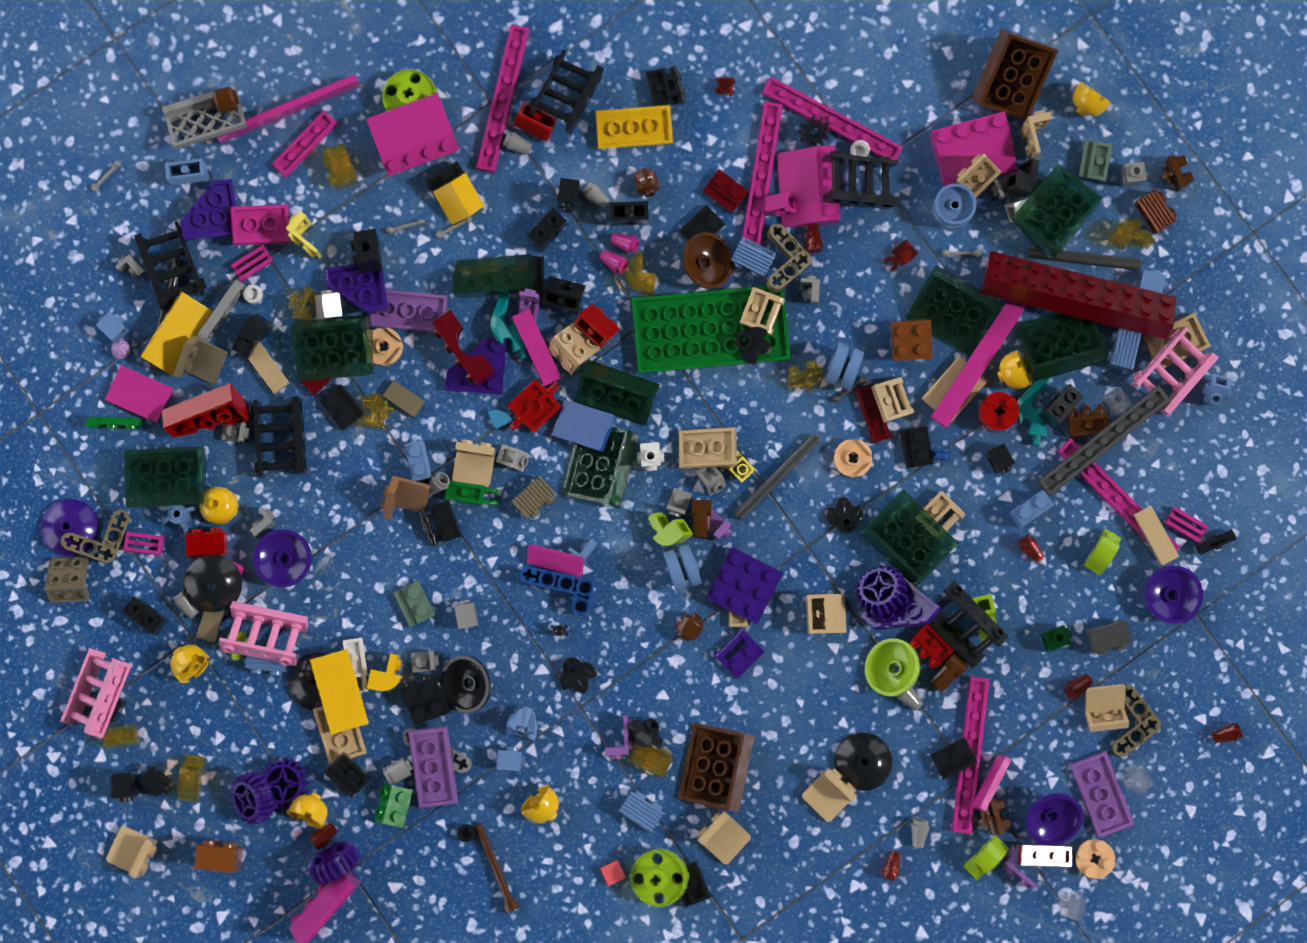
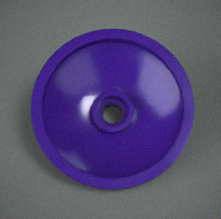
M64 499L54 503L46 511L41 522V534L44 542L52 551L63 556L80 555L65 549L61 545L62 535L68 532L96 541L99 534V520L95 511L87 503L77 499ZM69 523V529L65 530L64 525ZM73 536L64 539L67 543L66 546H70V544L77 545L75 550H79V544L83 540L79 538V542L72 539ZM86 542L83 545V551L89 550L93 544Z
M285 529L275 530L266 534L258 542L254 551V566L260 578L266 583L275 587H290L299 583L308 574L312 563L311 549L307 541L298 533ZM283 556L288 557V561L286 563L282 562Z
M1172 565L1160 568L1150 576L1145 586L1144 597L1149 611L1157 619L1166 623L1177 624L1188 621L1197 614L1203 602V589L1199 579L1193 572L1187 568ZM1169 592L1174 594L1172 599L1168 597Z
M1052 793L1045 795L1034 802L1027 812L1025 820L1027 832L1039 844L1046 846L1063 844L1073 838L1081 828L1083 811L1078 801L1068 794Z

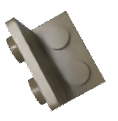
M193 335L184 343L173 375L181 378L184 374L191 373L215 385L226 359L227 351Z
M88 557L49 559L45 591L50 603L89 601L90 595L85 584Z

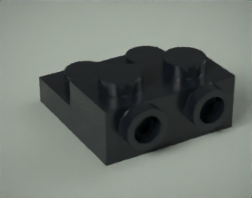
M433 674L421 677V682L415 683V680L406 682L404 687L400 689L405 707L409 709L413 725L451 713L440 676L433 677Z

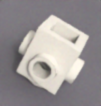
M659 442L641 443V452H637V463L641 464L642 468H646V471H657V467H661V462H664V451H660ZM649 455L654 456L652 460H649L647 457Z

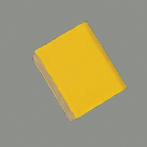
M466 173L433 191L452 225L484 207L482 200Z

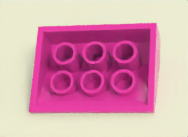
M438 92L366 118L388 176L459 151Z
M1005 111L931 131L929 138L944 187L949 184H957L956 180L959 178L957 174L963 168L968 169L972 165L971 161L978 154H985L1002 172L1000 175L1018 170L1011 131Z
M835 145L815 146L777 153L779 193L788 192L793 194L796 206L795 214L786 212V215L781 216L782 226L785 228L839 225V204L823 202V194L830 192V189H832V162L822 161V157L830 154L831 151H835Z
M348 872L332 883L322 884L316 891L318 896L314 900L310 898L303 906L305 911L301 915L297 913L290 921L292 925L289 929L296 943H309L360 885L361 881L351 872Z

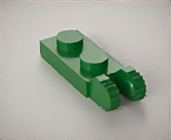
M91 416L86 419V425L89 428H102L106 425V429H118V425H125V429L137 430V426H143V419Z
M450 481L445 491L444 499L477 505L498 506V501L484 499V494L486 492L497 495L500 494V490L487 488L484 485Z

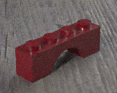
M451 310L432 322L434 326L433 333L438 339L442 337L445 341L444 348L449 354L453 352L456 356L455 363L460 370L462 368L466 370L467 374L465 376L471 385L475 383L479 387L496 375L495 370L484 355L470 356L461 351L459 337L464 328Z

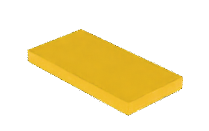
M670 105L595 111L598 149L673 143Z
M181 292L144 349L141 357L174 377L173 374L184 343L193 335L197 337L213 311L184 292Z
M348 649L310 659L331 735L369 724Z

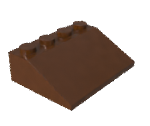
M1001 28L971 99L979 105L1000 112L1005 111L1008 115L1026 120L1032 113L1059 50L1016 32Z
M694 723L678 799L727 811L739 812L755 736Z

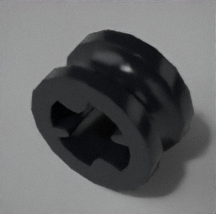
M551 626V629H553L551 636H567L566 629L568 626Z
M464 824L458 829V837L463 842H469L475 837L476 831L472 825ZM465 828H469V831L472 832V836L469 835L468 839L461 834V831H464Z

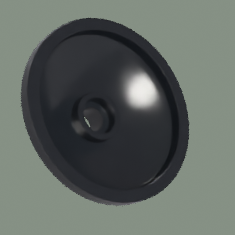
M206 555L195 560L187 569L183 581L184 591L188 600L196 608L206 612L224 611L231 607L232 601L238 600L242 591V576L238 567L228 558L220 555ZM213 583L215 589H210L208 584Z
M311 653L303 656L297 661V665L292 667L289 674L288 684L292 697L300 706L309 710L323 706L317 685L312 683L315 677L310 659L328 655L325 653Z
M459 655L453 657L445 664L440 679L448 704L461 713H472L480 710L487 703L491 693L490 676L483 663L473 656Z
M864 732L855 733L846 737L839 744L834 756V767L842 775L840 780L845 785L849 782L858 791H869L881 786L889 777L892 769V755L887 744L878 736ZM863 758H866L868 760V764L866 766H863L861 764V760Z

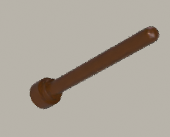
M477 823L475 829L505 899L504 910L506 913L520 908L519 902L511 896L483 825Z

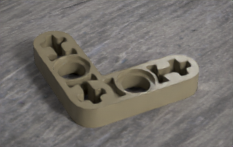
M778 223L773 224L769 228L767 237L788 261L767 280V288L774 293L786 287L805 271L812 261L810 254L784 226ZM774 231H775V232H776V231H779V232H780V234H779V235L777 234L776 236H775L773 233H774ZM785 243H791L794 246V250L788 251L785 248ZM804 258L805 262H802L797 267L796 264L798 263V261ZM791 268L794 275H786L784 269ZM781 276L782 280L779 284L773 285V281L778 280Z
M122 509L113 512L101 543L68 532L62 535L61 545L67 550L104 563L112 562L116 557L129 523V514ZM124 513L123 517L126 519L119 524L120 527H123L122 531L111 527L112 523L116 525L118 522L115 516ZM113 530L119 533L118 540L114 542L108 539L109 532ZM73 536L72 539L79 542V538L83 540L79 544V550H75L77 545L70 544V546H66L67 543L64 539ZM86 542H91L94 546L91 553L83 551V545ZM97 545H101L99 550L102 551L110 549L109 552L112 556L103 559L104 555L97 553V557H95Z
M1125 685L1126 690H1131L1130 696L1132 699L1137 697L1138 700L1129 705L1128 702H1131L1129 697H1125V707L1138 723L1112 743L1111 751L1118 757L1128 755L1158 732L1161 726L1158 717L1131 685ZM1138 703L1144 706V712L1140 715L1134 711V706ZM1148 720L1155 721L1154 729L1148 728L1145 730L1148 733L1147 735L1139 728V726H1142V728L1148 726ZM1133 731H1138L1141 734L1138 742H1134L1131 739ZM1128 741L1130 744L1133 745L1132 747H1130V745L1127 744L1123 748L1124 752L1116 751V749L1118 748V743L1122 745Z

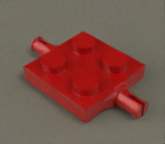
M536 379L532 381L508 404V407L516 416V419L508 426L514 431L523 424L535 433L562 408L553 396V393L561 386L555 381L547 389Z

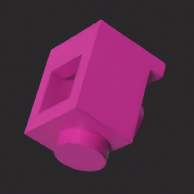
M783 192L765 197V210L767 214L784 216L786 212L796 213L793 194Z

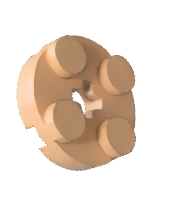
M390 328L374 329L365 339V353L369 360L376 365L389 366L395 363L402 354V340ZM387 342L388 350L381 352L379 344Z
M845 440L835 450L833 458L835 467L844 476L849 478L860 477L871 467V449L861 440ZM849 454H851V455H855V454H856V455L858 456V457L856 458V460H857L858 462H857V463H854V462H851V463H850V462L848 461V460L850 459L848 455H849Z
M1089 839L1080 844L1075 854V864L1082 874L1089 878L1099 879L1107 876L1114 869L1115 854L1106 842ZM1094 853L1096 856H1100L1099 863L1097 864L1090 862Z

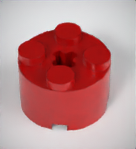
M995 392L988 395L980 403L977 416L979 422L986 430L1000 433L1009 429L1017 421L1019 407L1016 399L1004 392ZM997 408L1002 412L1000 416H997V413L994 412Z

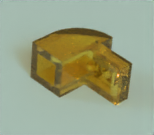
M1127 219L1121 222L1107 239L1122 250L1127 247L1132 239L1146 249L1155 241L1149 231L1140 229L1144 222L1138 219Z
M636 252L635 258L631 259L630 269H634V271L626 270L627 283L638 294L654 296L656 274L642 272L644 253Z
M186 755L184 764L180 767L178 777L179 800L199 801L203 787L201 777L206 763L205 757Z

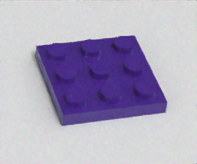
M731 547L705 599L757 625L783 573Z

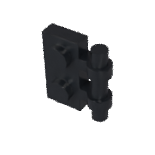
M677 66L670 67L671 74L667 75L664 68L646 72L653 106H673L672 98H677L678 104L685 103L684 96L686 94L685 90L682 89L680 81L682 77L681 73L678 72ZM671 81L675 88L672 91L669 90L668 82Z
M449 500L430 506L432 514L427 515L425 508L418 511L419 521L423 524L427 533L425 535L426 539L430 541L432 547L439 544L436 538L438 536L442 537L443 542H447L463 535ZM435 520L438 530H433L430 521Z

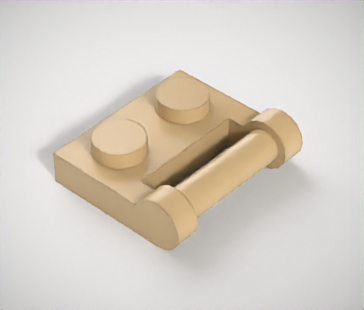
M753 287L739 324L750 328L762 327L767 330V335H772L774 322L785 299ZM768 300L774 303L766 325H762L760 322Z
M902 377L871 387L884 423L915 413L905 393ZM893 386L896 387L903 410L900 408Z
M941 490L914 519L937 542H940L943 538L942 536L959 518L962 519L966 514ZM951 509L954 514L936 531L933 526Z

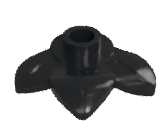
M754 327L750 331H741L736 336V345L741 349L743 359L750 364L755 365L757 363L758 354H768L772 351L770 343L764 339L767 334L766 329ZM747 337L748 343H744L742 338Z
M841 497L838 500L836 508L825 509L827 521L837 526L839 531L845 534L853 532L856 528V523L862 520L864 515L863 507H853L851 501L846 497ZM848 521L850 525L845 526L843 522Z
M570 657L563 663V673L560 675L559 683L563 690H567L572 686L577 692L586 693L589 685L588 679L596 677L597 671L589 662H580L579 659ZM572 664L576 665V669L573 671L569 669Z
M648 718L643 722L633 720L628 725V728L636 733L635 741L640 747L646 748L650 744L657 748L662 746L663 739L659 734L660 726L655 719Z

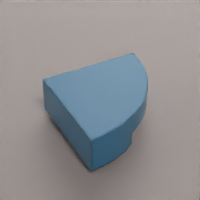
M488 411L495 429L513 422L512 418L503 411Z

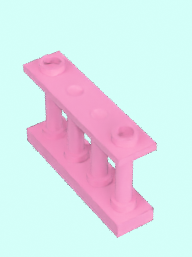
M1187 327L1175 328L1170 334L1171 338L1146 367L1133 376L1134 380L1130 384L1133 387H1139L1142 384L1149 392L1152 391L1155 386L1147 377L1155 370L1171 385L1173 392L1168 396L1171 401L1158 410L1162 415H1170L1219 358L1215 353L1203 354L1184 336L1189 330ZM1178 341L1197 358L1198 363L1194 368H1190L1172 351V348ZM1165 356L1185 373L1186 377L1182 382L1175 380L1159 364Z
M232 601L230 607L231 617L235 619L228 639L221 637L219 639L220 650L229 654L237 653L279 662L285 666H296L297 656L292 652L298 633H307L308 617ZM242 620L253 621L247 643L236 641ZM261 624L272 625L266 647L255 645ZM280 628L291 629L285 651L273 649Z
M89 648L61 721L78 726L79 722L85 724L84 733L103 738L131 664L112 658L110 663L104 660L106 653ZM101 667L108 670L104 681L97 678ZM93 685L101 688L97 699L90 697ZM86 704L93 706L89 718L82 715Z

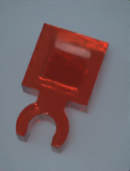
M906 239L892 250L891 253L894 257H887L883 264L892 262L894 266L889 271L893 272L899 263L904 267L919 253Z

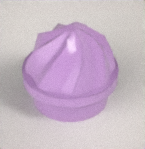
M118 340L113 343L111 352L114 357L124 359L129 356L131 347L128 342Z

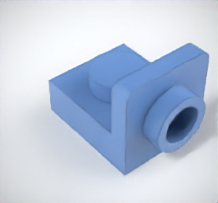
M592 539L589 542L586 540L579 548L581 550L580 554L571 547L568 551L573 555L584 557L585 562L598 544Z

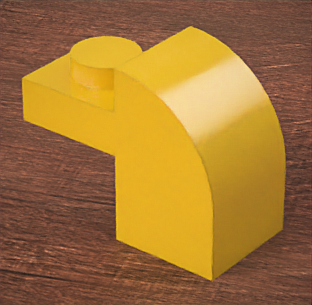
M390 654L386 672L370 671L367 689L390 691L401 683L403 676L396 675V671H400L402 660L399 659L400 655Z

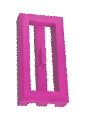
M261 245L231 266L243 282L274 261L264 245ZM262 251L264 252V253H262L261 255H259L258 257H256L255 259H253L252 261L248 262L247 264H245L244 266H242L241 268L238 269L239 266H241L242 264H244L245 262H247V261L250 260L251 258L255 257L256 255H258V254L261 253ZM267 257V260H265L258 266L254 267L244 275L241 274L249 267L253 266L263 258Z
M1173 507L1164 523L1197 543L1200 542L1201 537L1208 528V525L1177 507ZM1177 513L1178 515L1182 516L1183 518H1185V519L1189 520L1190 522L1196 524L1197 526L1201 527V530L1198 529V528H1196V527H1194L1193 525L1187 523L1186 521L1180 519L1179 517L1175 516L1174 514ZM1171 519L1196 532L1198 534L1197 537L1191 534L1190 532L1184 530L1183 528L1177 526L1176 524L1172 523Z
M126 531L123 551L162 556L165 537ZM129 536L159 540V543L129 540ZM128 544L157 547L158 550L153 551L146 549L128 547Z

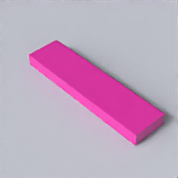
M323 110L272 163V166L287 178L338 123Z
M530 309L512 316L511 318L543 386L561 379L560 373Z

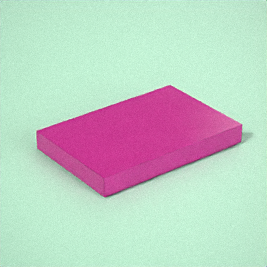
M288 204L230 207L233 245L291 242L290 237H288L289 232L286 229L289 225Z
M121 365L105 400L155 423H159L162 410L166 408L174 389Z

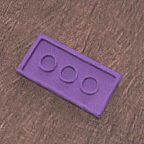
M386 290L389 312L369 314L368 326L433 333L434 326L432 322L447 312L448 295Z
M448 726L409 730L408 734L419 808L457 804L458 796Z
M1106 751L1069 764L1097 838L1135 825Z

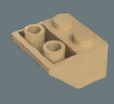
M845 594L806 595L808 635L847 633Z

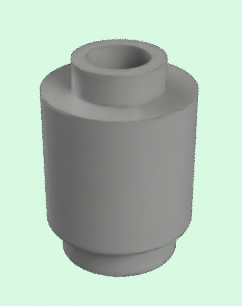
M402 757L387 766L383 773L390 784H396L412 775L411 770H413V766L408 759L404 760Z

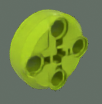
M411 69L402 70L395 73L386 82L382 95L383 104L386 111L435 94L437 90L432 80L424 73ZM414 77L421 78L420 82L416 84L411 81ZM391 89L397 90V93L393 96L388 95Z
M664 848L652 849L641 855L636 860L631 872V885L637 897L644 903L655 907H664L676 902L684 894L689 880V872L683 860L674 852ZM656 853L661 854L663 858L662 863L655 860ZM637 873H641L644 876L643 883L637 880ZM675 873L682 875V882H678L675 879ZM657 893L664 895V902H660L657 899Z

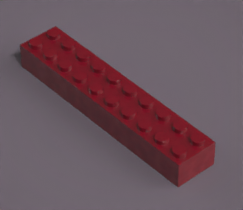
M990 251L980 292L1166 340L1174 326L1177 299L1175 296Z

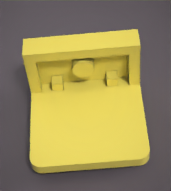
M301 211L298 214L295 213L289 220L290 224L286 227L289 232L288 237L296 245L300 246L302 244V248L312 258L316 256L320 259L322 257L320 252L301 236L311 225L310 220Z

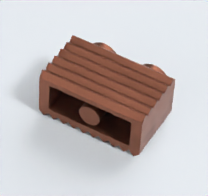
M1154 189L1134 203L1154 235L1177 221L1175 210L1167 206L1165 195L1161 191L1158 192L1157 189Z

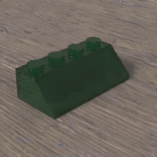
M532 254L457 260L453 273V292L458 298L518 294L519 291H524V289L533 290Z
M587 360L581 373L574 402L646 426L660 384Z

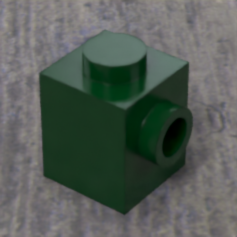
M1064 625L1040 634L1047 652L1072 643L1070 640L1072 634L1069 628H1065Z

